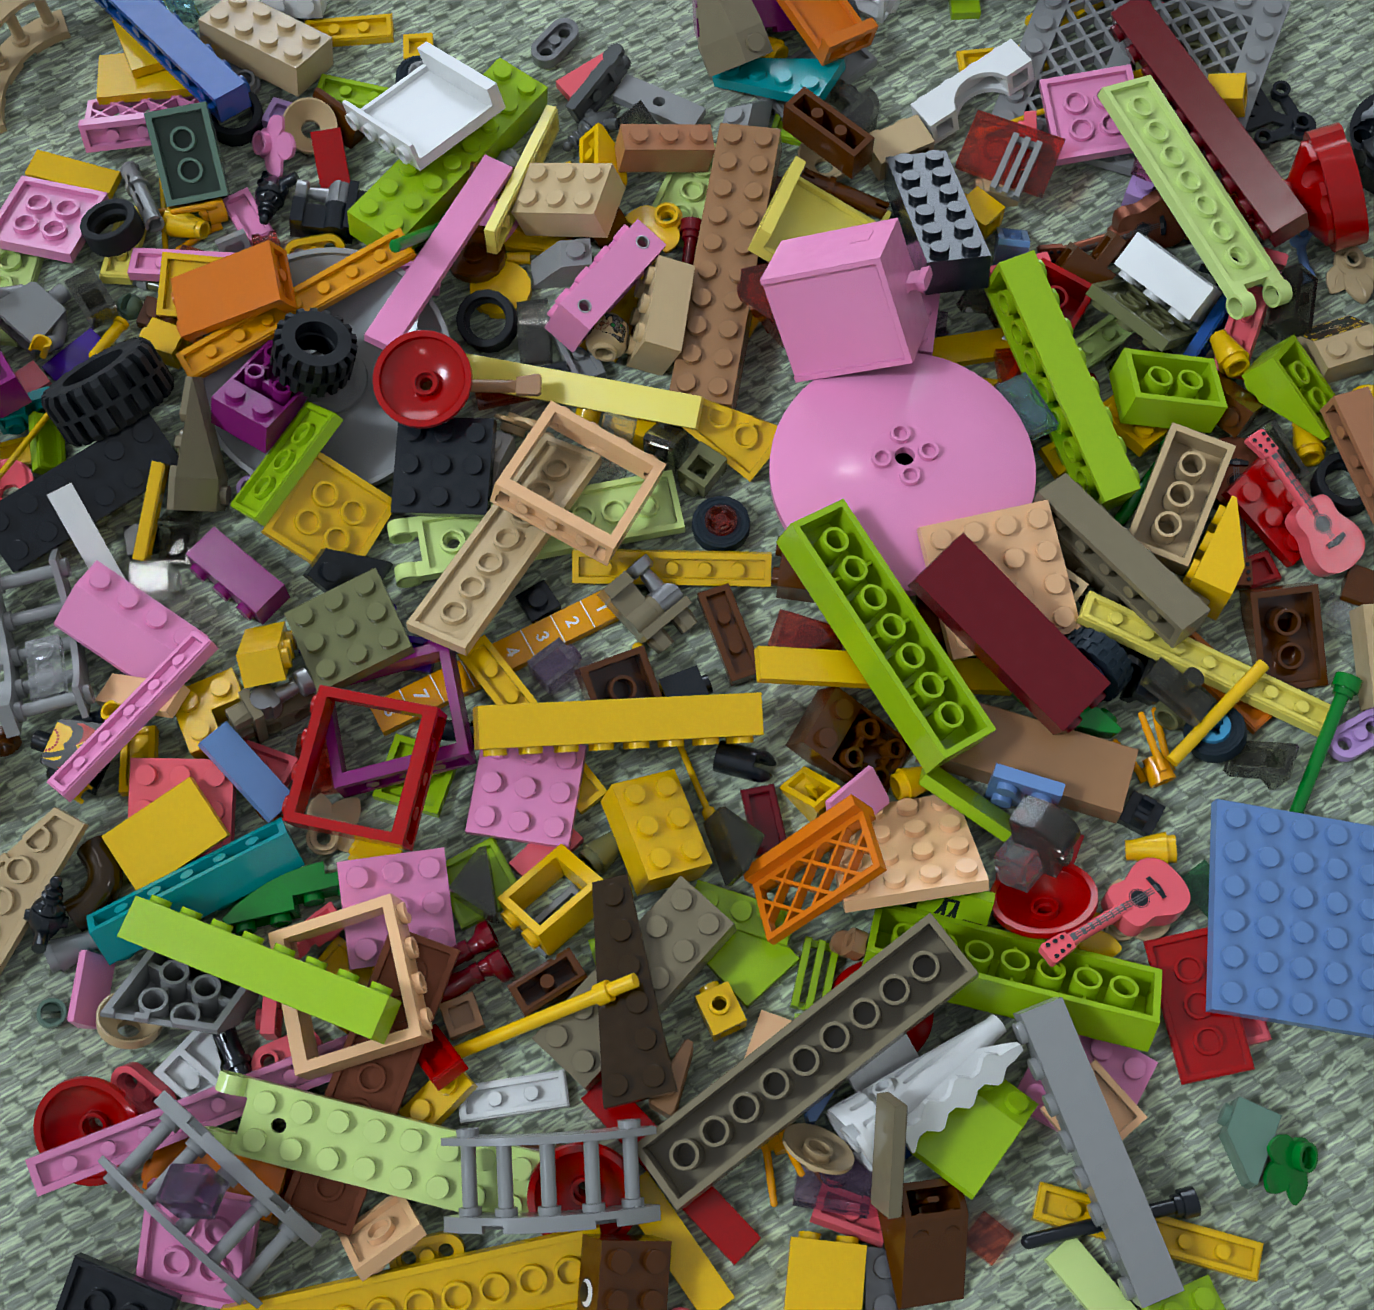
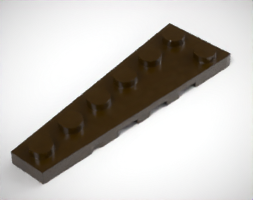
M628 874L592 882L597 983L604 980L612 982L631 973H635L639 979V987L617 995L616 1000L603 1006L598 1005L603 1105L606 1110L678 1092Z

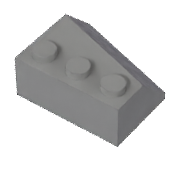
M148 950L101 1010L100 1016L219 1034L239 1025L258 999L259 994Z

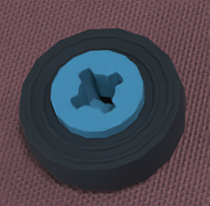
M1217 703L1201 705L1191 712L1184 725V738ZM1233 707L1191 753L1196 758L1207 763H1222L1233 759L1242 751L1247 740L1248 731L1243 716Z

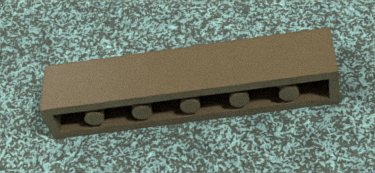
M1065 473L1037 491L1033 503L1043 500L1049 501L1058 539L1171 648H1174L1201 628L1211 609L1199 596L1186 587L1176 574L1169 571L1150 550L1146 549L1135 539L1127 528L1118 523L1107 512L1105 507L1098 504L1084 491L1079 483L1075 482Z

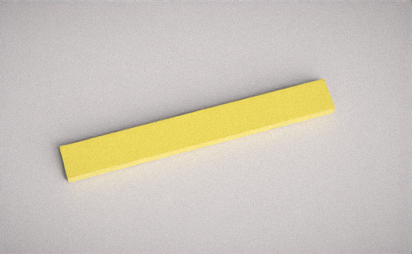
M465 353L472 368L473 379L516 380V377L540 374L542 377L541 395L519 397L546 402L552 400L557 404L698 430L704 403V397ZM503 393V394H508V395L517 396L516 393Z
M1091 590L1085 596L1076 623L1086 628L1103 632L1116 642L1225 694L1251 668V666L1190 637H1187L1177 646L1171 648L1133 610ZM1266 673L1240 699V701L1316 737L1319 736L1331 705Z

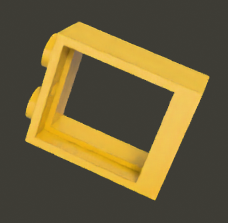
M560 844L497 897L504 910L500 915L512 930L518 927L523 931L521 935L534 950L540 947L550 956L594 918L592 882L604 879L563 844ZM563 876L567 877L580 891L539 925L524 909Z

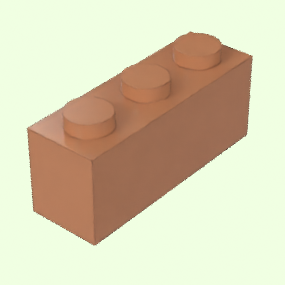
M621 124L614 146L618 172H708L715 152L711 124Z

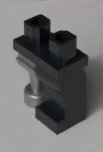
M297 179L295 196H293L289 217L290 237L302 238L334 233L340 236L345 244H352L353 236L349 233L347 211L367 191L360 190V181L350 180L349 184L336 180L329 188L310 187V182L307 180ZM308 201H318L325 203V205L308 203Z

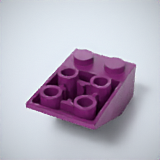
M270 339L211 397V423L265 454L274 446L308 398L303 396V392L298 391L294 393L290 391L289 385L283 386L279 382L280 377L274 376L272 372L273 366L270 365L273 341Z

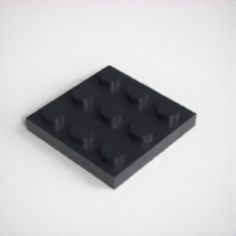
M453 417L439 426L420 429L398 423L391 513L402 516L483 518L491 508L490 498L492 495L497 421L494 418Z

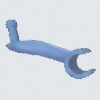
M1306 229L1300 232L1301 237L1295 235L1289 241L1291 246L1297 250L1299 267L1305 276L1296 280L1295 285L1297 287H1301L1307 282L1313 283L1316 279V274L1310 266L1306 252V246L1312 234Z

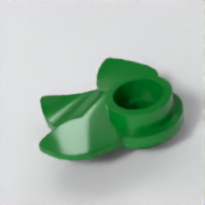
M1279 1134L1273 1137L1267 1145V1153L1271 1161L1264 1170V1188L1270 1194H1279L1286 1191L1292 1205H1297L1307 1191V1173L1314 1171L1317 1166L1318 1151L1316 1146L1306 1138H1292L1287 1134Z

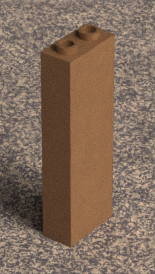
M979 702L996 730L975 747L940 766L946 772L988 784L996 763L1064 783L1065 788L1057 806L1116 824L1123 811L1139 750L1075 730L1069 733L1063 731L1053 735L1038 719Z

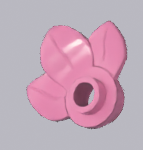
M273 115L269 119L266 128L254 133L252 148L256 155H260L264 159L266 170L269 174L280 178L283 176L284 160H290L295 155L296 142L290 133L284 131V116Z

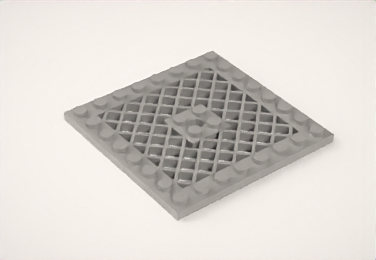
M1038 0L1019 45L1032 60L1034 81L1011 96L1000 93L986 129L1024 115V111L1037 110L1035 106L1042 104L1041 94L1035 96L1033 94L1036 86L1039 89V81L1041 79L1064 76L1074 70L1076 73L1086 72L1083 67L1094 63L1097 69L1127 64L1135 65L1126 53L1125 48L1127 46L1123 41L1118 43L1113 39L1110 30L1113 24L1106 27L1102 21L1111 17L1110 13L1130 0H1123L1116 4L1113 0H1076L1070 3L1071 0ZM1148 0L1154 5V9L1207 79L1208 73L1212 71L1231 73L1228 66L1235 63L1236 66L1233 73H1246L1248 84L1245 117L1237 118L1246 129L1291 2L1286 0ZM1103 1L1106 8L1096 12L1093 5ZM1179 8L1182 16L1172 19L1168 12ZM1084 9L1087 16L1077 19L1073 12ZM1066 16L1069 23L1061 26L1062 21ZM1207 16L1211 23L1201 27L1197 19ZM1094 24L1097 31L1087 35L1083 28ZM1183 24H1188L1192 31L1182 34L1179 27ZM1236 24L1240 31L1230 34L1227 27ZM1075 32L1078 39L1067 42L1064 36ZM1218 32L1222 39L1211 42L1207 35ZM1103 39L1107 46L1096 50L1093 43ZM1198 39L1203 46L1192 50L1188 43ZM1056 40L1059 44V47L1052 49L1053 44ZM1245 40L1241 50L1237 43ZM1084 47L1088 54L1077 58L1074 51ZM1223 47H1227L1231 55L1222 58L1218 51ZM1207 54L1212 63L1203 66L1199 58ZM1066 55L1069 62L1058 66L1055 59ZM1110 56V59L1106 66L1102 59ZM1047 61L1050 70L1043 72L1045 63ZM1045 114L1037 116V140L1043 142L1041 151L1053 154ZM1018 124L988 135L999 139L1011 138L1014 132L1018 133ZM1200 148L1201 153L1205 156V152ZM1134 153L1081 162L1131 177L1135 169L1145 172ZM1217 170L1214 173L1221 182L1222 175Z

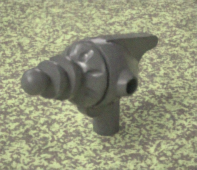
M616 105L606 111L595 112L592 109L587 110L585 116L578 124V131H573L572 135L568 136L569 141L563 143V150L566 152L571 151L572 148L577 150L579 148V139L598 122L605 127L608 134L611 130H619L620 125L624 124L621 118L615 117V114L618 112Z

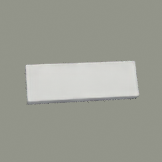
M562 1069L475 1083L478 1088L459 1106L461 1125L569 1108L570 1100L566 1071Z

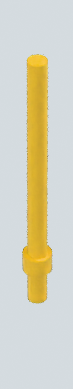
M631 973L612 982L604 980L594 984L590 991L453 1047L461 1058H465L595 1004L603 1006L616 1000L617 995L639 987V979L635 973Z

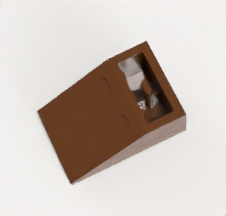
M828 687L819 689L785 745L811 765L845 783H848L868 765L872 766L886 793L890 788V775L902 767L911 751L900 733L839 687Z
M944 1178L903 1183L901 1217L888 1219L877 1209L898 1310L964 1299L969 1218L964 1194Z

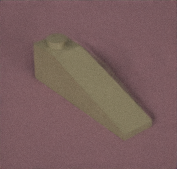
M697 0L696 19H698L699 24L698 49L709 77L773 52L763 22L752 0Z
M186 376L179 412L184 428L180 430L179 435L175 436L174 447L178 449L179 458L177 466H170L167 510L225 511L226 505H229L231 501V487L227 486L228 476L215 425L211 423V410L203 378Z

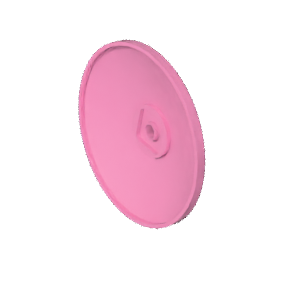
M917 353L911 364L815 379L803 388L786 409L777 426L770 453L769 482L774 507L785 530L791 523L844 498L908 596H915L916 594L908 585L926 568L916 530L922 526L1032 503L1036 484V463L1033 447L1021 418L995 387L975 372L957 363L932 355ZM906 453L913 458V462L908 465H902L896 461L895 457L898 454Z

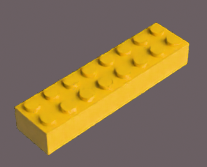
M762 692L480 705L473 708L475 750H483V757L507 755V748H518L519 755L541 754L543 753V747L553 746L554 753L579 752V745L588 744V751L614 750V743H623V749L650 748L649 741H657L658 748L684 746V739H692V746L719 744V738L726 737V744L754 743L753 736L764 735Z

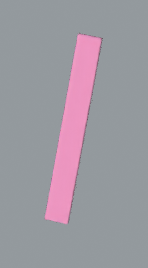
M484 155L365 332L364 341L384 350L394 339L409 332L511 177L513 167Z

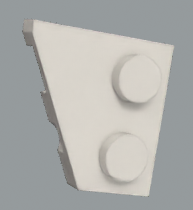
M192 1031L153 1072L180 1099L215 1086L220 1070H224L213 1034Z

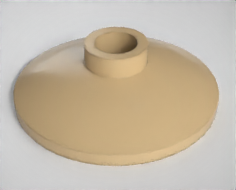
M795 1123L788 1126L783 1133L782 1141L786 1150L809 1171L840 1175L850 1171L854 1164V1154L848 1144L825 1128L808 1123Z

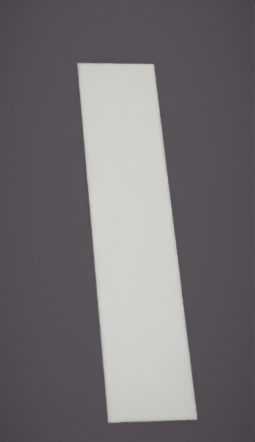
M72 483L47 494L88 569L98 560L125 579Z

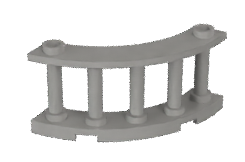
M58 548L51 550L48 559L50 565L3 577L0 575V670H4V681L0 682V722L6 738L21 735L22 724L27 721V717L78 705L83 719L89 717L90 704L95 703V695L89 680L85 648L82 644L70 636L22 649L18 646L15 647L12 631H15L17 626L56 617L71 592L68 577H72L71 567L66 557L61 558ZM50 578L55 579L60 602L17 613L7 612L2 594L6 593L7 589ZM71 650L73 669L27 681L20 678L19 666H23L25 661ZM72 683V692L23 704V699L28 698L30 693Z
M164 1090L153 1101L164 1112L159 1117L161 1122L119 1167L102 1155L98 1162L108 1172L103 1179L118 1193L125 1189L172 1236L227 1284L223 1290L235 1302L241 1305L246 1300L258 1309L263 1303L250 1290L252 1285L292 1241L296 1243L301 1238L312 1248L322 1235L274 1190L265 1185L252 1170L230 1150L228 1151L186 1108ZM181 1128L190 1137L185 1142L187 1147L153 1184L143 1192L129 1177L172 1131L177 1133ZM208 1154L221 1166L217 1171L219 1176L175 1223L155 1203L198 1157L203 1158ZM240 1183L254 1196L249 1202L251 1206L208 1253L187 1233L230 1186L234 1188ZM272 1212L283 1222L278 1227L281 1231L241 1276L237 1278L221 1262L262 1216L266 1218Z
M640 1119L617 1120L618 1127L552 1133L479 1134V1128L456 1129V1136L441 1138V1146H460L463 1207H459V1214L444 1216V1232L485 1234V1229L503 1230V1234L555 1233L594 1230L596 1225L616 1223L617 1227L661 1221L660 1205L645 1204L644 1197H640L637 1137L657 1134L656 1126H641ZM622 1138L625 1198L621 1199L622 1205L605 1207V1202H601L599 1140ZM583 1142L586 1203H582V1209L561 1211V1205H557L555 1144ZM539 1145L542 1206H538V1212L518 1213V1207L514 1206L511 1146ZM477 1146H496L498 1208L494 1209L495 1213L482 1212V1206H478Z

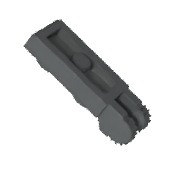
M613 43L604 51L603 60L591 71L588 78L565 105L576 123L579 124L587 110L592 109L597 112L631 67V60L627 55H624L625 51L622 45Z

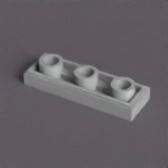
M626 74L613 94L614 103L662 124H700L706 115L705 107L629 74Z

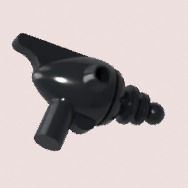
M267 171L262 172L261 178L257 181L258 187L255 190L259 222L262 225H267L276 214V211L284 206L289 188L295 186L297 179H300L296 172H292L281 179L276 175L270 176Z
M60 876L51 877L50 884L45 886L41 897L35 900L31 908L25 910L23 919L29 922L30 930L34 937L31 950L37 954L44 953L48 941L60 929L67 928L69 917L66 916L65 905L62 902L63 887L61 886L62 878Z

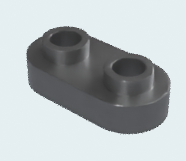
M569 18L555 20L533 42L531 46L533 63L544 69L556 66L579 41L577 23Z

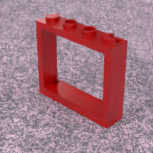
M319 685L318 692L312 697L310 703L311 717L309 725L303 730L301 735L302 750L299 761H296L292 768L291 779L293 782L291 790L282 804V821L302 829L413 851L448 715L435 706ZM335 701L421 718L391 832L305 814Z

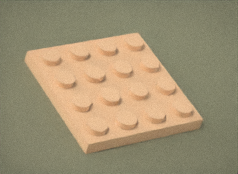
M1048 500L922 526L916 530L926 567L964 532L1064 636L1069 635L1074 629L1078 630L1081 627L1080 624L1076 623L1079 615ZM939 618L949 659L955 661L976 656Z
M935 795L914 799L904 798L889 802L888 805L875 815L876 820L872 822L887 871L844 898L842 905L844 912L849 913L989 891V878L964 815ZM862 829L851 836L850 844L857 845ZM835 847L828 852L829 859H831ZM845 850L839 867L847 869L854 851ZM863 855L857 872H862L873 865L870 855ZM836 873L834 876L837 887L841 884L843 874Z

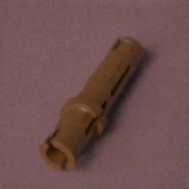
M807 167L804 168L801 177L854 209L878 218L880 221L887 212L890 202L836 181L837 177L831 175L829 178L809 170Z

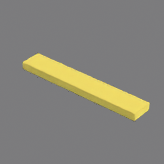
M546 105L484 228L488 253L498 254L516 220L511 211L530 163H544L560 130L556 106Z

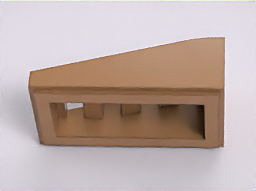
M689 1039L684 1040L671 1062L678 1092L648 1100L649 1108L667 1119L678 1111L694 1053V1042Z

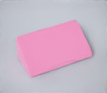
M868 765L825 801L827 811L852 794L873 808L876 815L889 804V797L874 768Z
M81 950L79 952L67 1017L68 1022L77 1028L97 1029L96 1011L103 999L110 995L115 963L109 965L103 955L88 950Z

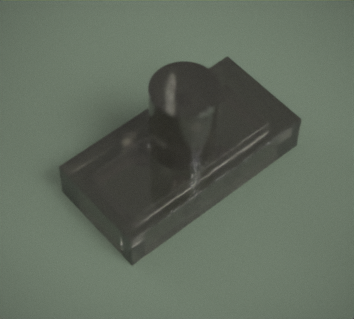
M1162 657L1153 663L1140 682L1144 688L1192 728L1202 721L1214 703L1213 699L1198 688L1204 683V676L1199 669L1189 667L1181 674Z

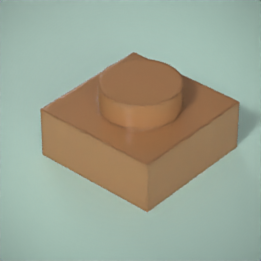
M473 991L443 1002L439 1006L452 1041L486 1028Z

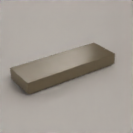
M890 1092L877 1093L871 1204L888 1219L899 1218L902 1214L908 1106Z

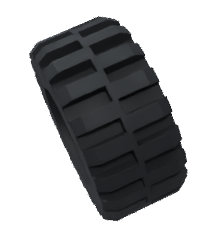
M134 337L104 349L102 352L91 356L88 360L63 374L60 379L53 382L43 392L41 403L65 441L73 446L81 447L82 445L92 444L95 441L98 442L111 434L113 435L121 431L124 427L130 426L142 416L147 415L154 407L159 406L163 399L167 398L174 389V377L151 341L143 337Z

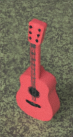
M1259 429L1246 438L1244 443L1262 460H1267L1294 498L1292 501L1294 508L1286 516L1285 525L1298 543L1300 555L1306 568L1312 574L1323 578L1344 572L1357 563L1365 550V539L1359 527L1340 514L1327 495L1320 494L1313 498L1308 496L1277 452L1279 448L1264 429Z
M1157 858L1141 859L1130 869L1123 881L1111 885L1101 900L1103 913L1067 934L1064 931L1042 943L1038 952L1049 966L1054 967L1073 952L1077 944L1110 925H1114L1124 935L1133 937L1140 934L1145 928L1172 924L1180 918L1190 903L1191 895L1181 876L1166 862Z

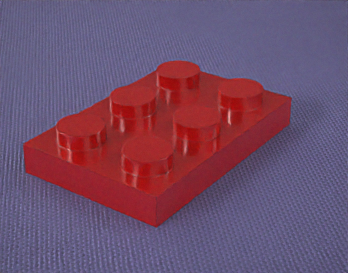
M1258 457L1221 495L1227 502H1229L1232 495L1237 497L1238 511L1241 518L1285 567H1290L1301 558L1298 543L1285 525L1286 516L1294 508L1292 505L1294 498L1267 460H1262Z

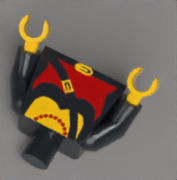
M109 700L102 706V709L90 712L87 718L82 719L81 715H76L72 719H60L52 734L37 730L33 734L30 747L33 750L43 752L40 763L47 769V779L121 705L120 703ZM110 762L73 800L83 804L84 800L81 796L85 791L96 795Z

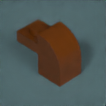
M1108 230L1090 255L1070 241L1054 264L1092 284L1112 280L1116 274L1107 267L1110 263H1115L1124 251L1123 246L1127 241L1111 230Z

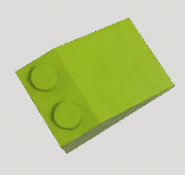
M1293 334L1262 352L1242 374L1246 389L1255 395L1261 404L1322 441L1327 439L1331 433L1320 409L1336 395L1296 336Z
M1006 1079L999 1086L985 1084L978 1090L975 1103L970 1109L956 1107L948 1114L945 1129L941 1132L926 1131L918 1140L916 1151L911 1154L973 1200L1039 1104Z

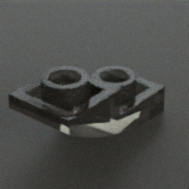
M547 298L517 302L518 347L520 363L537 366L553 363V338L551 333L544 328L550 319L547 315V312L550 310Z

